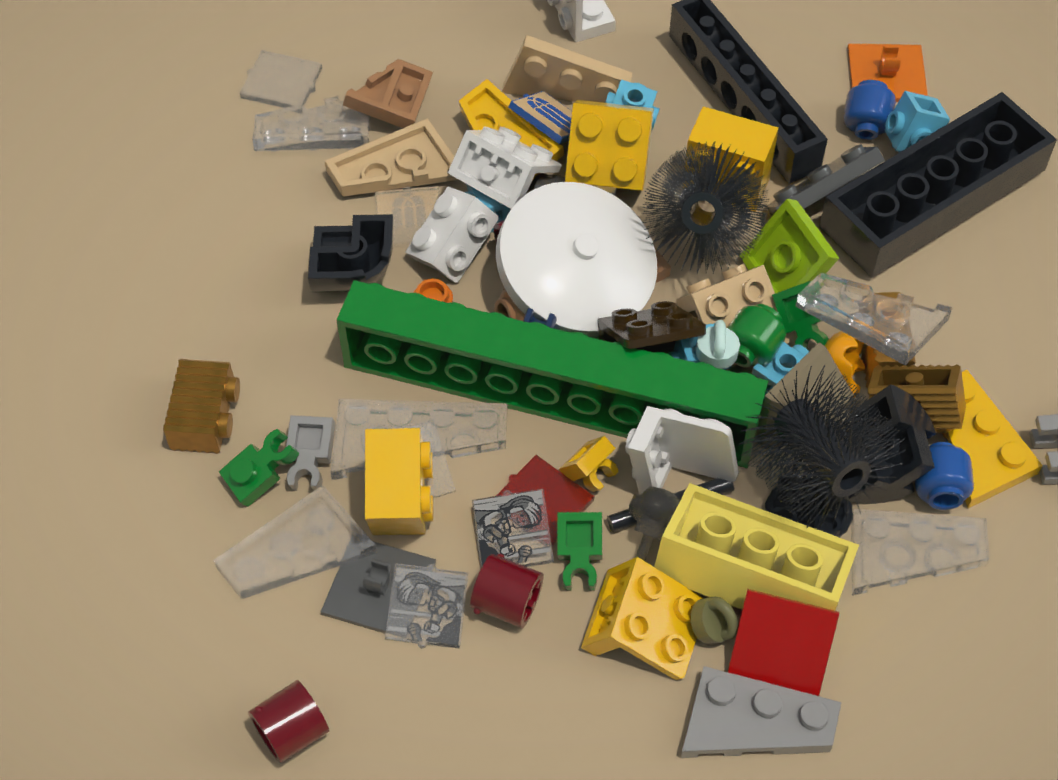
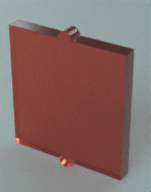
M535 455L517 475L512 474L509 476V483L494 498L541 490L543 505L539 507L541 508V515H545L541 516L542 520L539 525L520 529L526 533L547 529L548 534L533 536V538L543 546H550L551 548L557 541V512H584L592 504L595 496L538 455ZM523 510L510 513L511 517L508 516V520L518 527L530 524L529 518Z

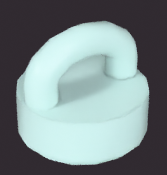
M717 320L713 327L706 328L705 335L698 336L695 351L700 362L722 369L731 366L737 360L740 342L737 335L726 328L723 320Z

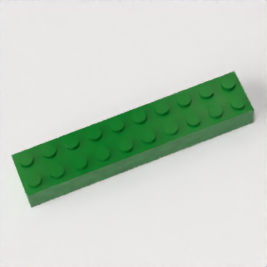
M354 280L336 321L345 368L624 438L628 437L631 429H637L647 406L662 410L673 409L683 415L704 420L715 419L732 430L737 465L748 468V462L751 459L749 455L752 453L746 456L742 454L754 447V443L744 444L742 442L757 435V430L747 429L758 427L760 418L746 417L761 415L762 406L758 404L763 405L769 381L757 378L750 373L727 371L715 368L704 362L694 363L674 358L663 352L653 353L637 348L629 349L619 342H608L591 338L580 332L570 333L547 327L539 322L529 323L508 318L498 312L488 313L467 308L456 302L446 303L426 298L419 293H405L386 288L378 283L368 284Z

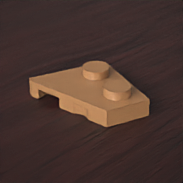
M397 59L389 64L385 71L377 72L367 78L366 84L357 91L352 88L348 90L342 106L405 128L415 123L433 72Z

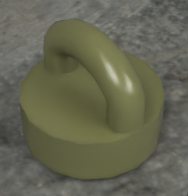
M714 596L700 599L693 605L691 611V626L696 637L701 642L706 644L721 643L736 637L739 627L736 613L731 605L722 598Z

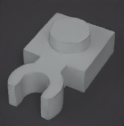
M290 415L286 447L291 445L299 452L298 457L294 461L296 464L289 469L287 474V482L292 490L297 491L298 481L302 476L311 475L313 491H320L323 478L318 470V463H331L336 425L333 417Z

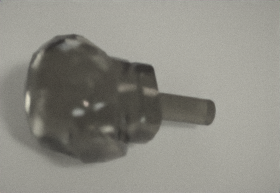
M650 486L642 494L633 495L629 504V513L637 520L634 530L643 534L635 558L639 557L645 561L653 539L661 540L680 502L673 493L659 487Z

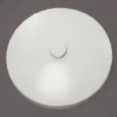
M557 182L543 185L523 196L512 207L505 218L496 243V263L499 276L505 290L516 306L524 314L528 308L533 309L534 317L540 321H547L549 313L555 314L557 322L554 329L570 333L580 332L591 338L599 336L598 318L612 316L611 313L618 309L628 308L636 311L643 309L655 287L657 257L654 244H652L653 241L648 236L650 235L648 230L628 205L603 189L577 182Z

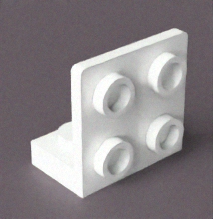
M547 0L550 6L555 5L562 28L564 30L568 29L575 43L615 31L616 20L604 0Z
M484 126L482 130H466L448 174L512 209L526 195L535 173L559 172L562 165L551 159L553 153L535 144L529 147L520 142L521 136L518 133L505 127L495 130Z

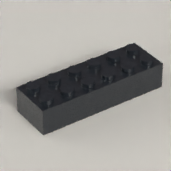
M1001 92L827 195L819 227L872 278L1045 171L1057 139Z

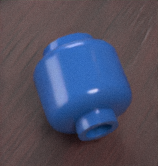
M864 80L851 88L846 97L844 111L846 127L855 132L858 138L865 140L875 139L878 135L886 133V119L896 106L895 94L885 83L877 80Z
M937 442L929 446L935 468L915 480V489L919 498L931 507L939 510L954 509L962 505L974 490L972 461L969 454L963 449L948 442Z

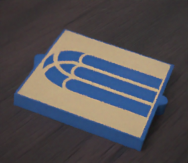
M545 91L531 95L524 94L522 98L510 102L508 108L558 144L569 141L572 111Z

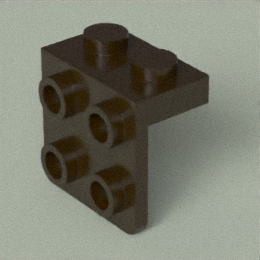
M670 301L653 303L651 309L641 311L628 308L618 309L611 313L612 316L598 318L599 340L619 342L629 349L637 348L653 353L663 352L668 354L674 351L675 341L706 334L705 323Z

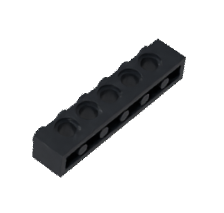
M681 0L672 4L669 37L729 111L739 117L778 127L772 164L790 184L806 177L810 172L821 167L826 150L827 137L711 0Z

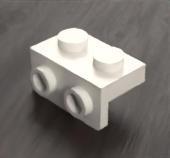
M448 186L444 193L436 200L433 210L422 227L415 233L405 253L414 260L438 270L449 280L457 283L497 223L498 215L475 196Z

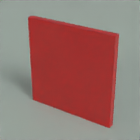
M747 589L728 673L819 696L840 612Z

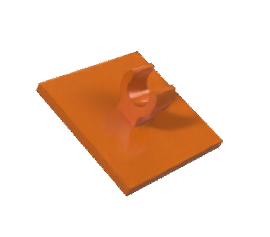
M848 43L851 88L864 80H877L885 83L895 94L896 102H899L904 91L928 96L921 45Z

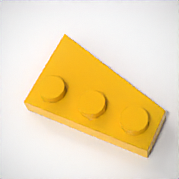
M966 369L962 371L966 402L962 429H953L942 434L949 443L966 451L972 461L974 490L971 496L965 500L969 509L1038 475L1043 465Z

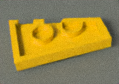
M488 79L484 80L459 100L460 110L471 130H482L484 126L495 130L505 127L518 133L521 136L519 141L529 147L535 144L552 152L553 156L551 159L554 161L564 156V147L508 108L512 100ZM535 173L533 180L541 173Z

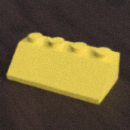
M689 483L662 535L654 567L686 586L689 590L708 597H720L731 606L742 610L747 589L836 611L859 545L812 527L807 528L804 524Z

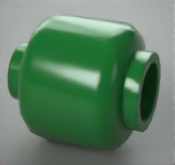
M764 304L744 306L737 312L727 327L737 335L740 342L735 363L746 368L755 366L757 363L762 366L769 364L786 337V330L781 315L773 308Z

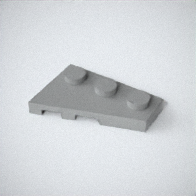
M704 666L681 758H698V754L723 753V756H741L742 752L771 751L773 755L830 752L834 742L841 702Z

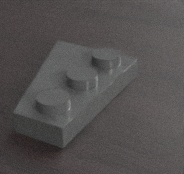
M862 144L854 146L842 153L841 157L829 165L825 164L807 175L808 179L796 187L792 184L776 192L773 195L775 201L766 207L769 208L767 210L771 217L786 199L797 200L804 209L884 162L885 160L879 148L863 147Z

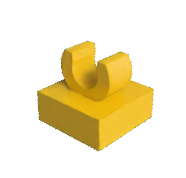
M605 435L588 441L559 468V471L569 482L583 479L584 485L590 491L601 490L604 486L596 476L597 469H601L607 477L615 476L619 472L616 464L612 460L607 459L616 448Z

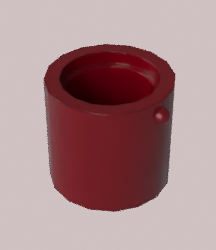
M501 553L498 555L491 554L484 562L476 579L471 595L470 608L474 609L473 612L476 615L482 612L524 628L537 604L543 585L544 574L505 559V556Z
M298 680L248 711V715L258 734L280 764L330 731L314 699Z

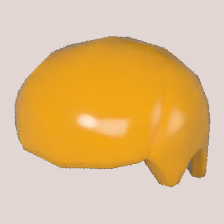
M842 330L835 333L827 341L825 347L841 374L844 375L843 377H845L851 391H853V394L856 392L857 395L860 393L861 388L852 378L856 372L866 369L859 356L864 347L865 337L853 330Z

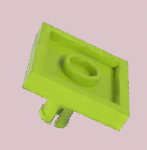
M786 199L763 226L764 229H761L763 232H759L761 235L757 234L759 236L758 240L753 239L751 242L753 243L751 245L753 248L747 246L749 249H746V252L743 250L740 254L748 270L764 265L775 293L808 281H815L817 284L839 260L838 255L799 202L792 199Z

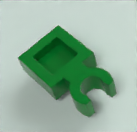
M808 281L772 294L777 312L783 319L786 334L794 331L797 333L798 337L795 345H801L809 351L808 342L813 339L817 344L820 342L825 346L829 338L824 332L819 330L817 323L828 319L815 281Z
M279 429L273 430L266 436L263 448L259 449L253 444L248 445L219 471L239 502L247 507L281 479L275 469L279 465L291 464L299 455L297 449L291 445L278 452L280 444L288 438Z
M557 512L558 560H570V563L563 571V583L566 591L572 589L571 580L577 573L587 575L589 578V590L596 589L597 573L593 565L590 564V560H603L602 512Z

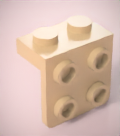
M741 264L721 272L724 278L723 281L711 285L709 278L687 286L688 295L676 299L678 306L686 312L695 310L701 322L714 324L717 320H723L726 328L737 312L744 306L764 304L777 311L772 294H775L764 265L747 270L745 264ZM791 333L786 334L784 341L786 344L791 341Z

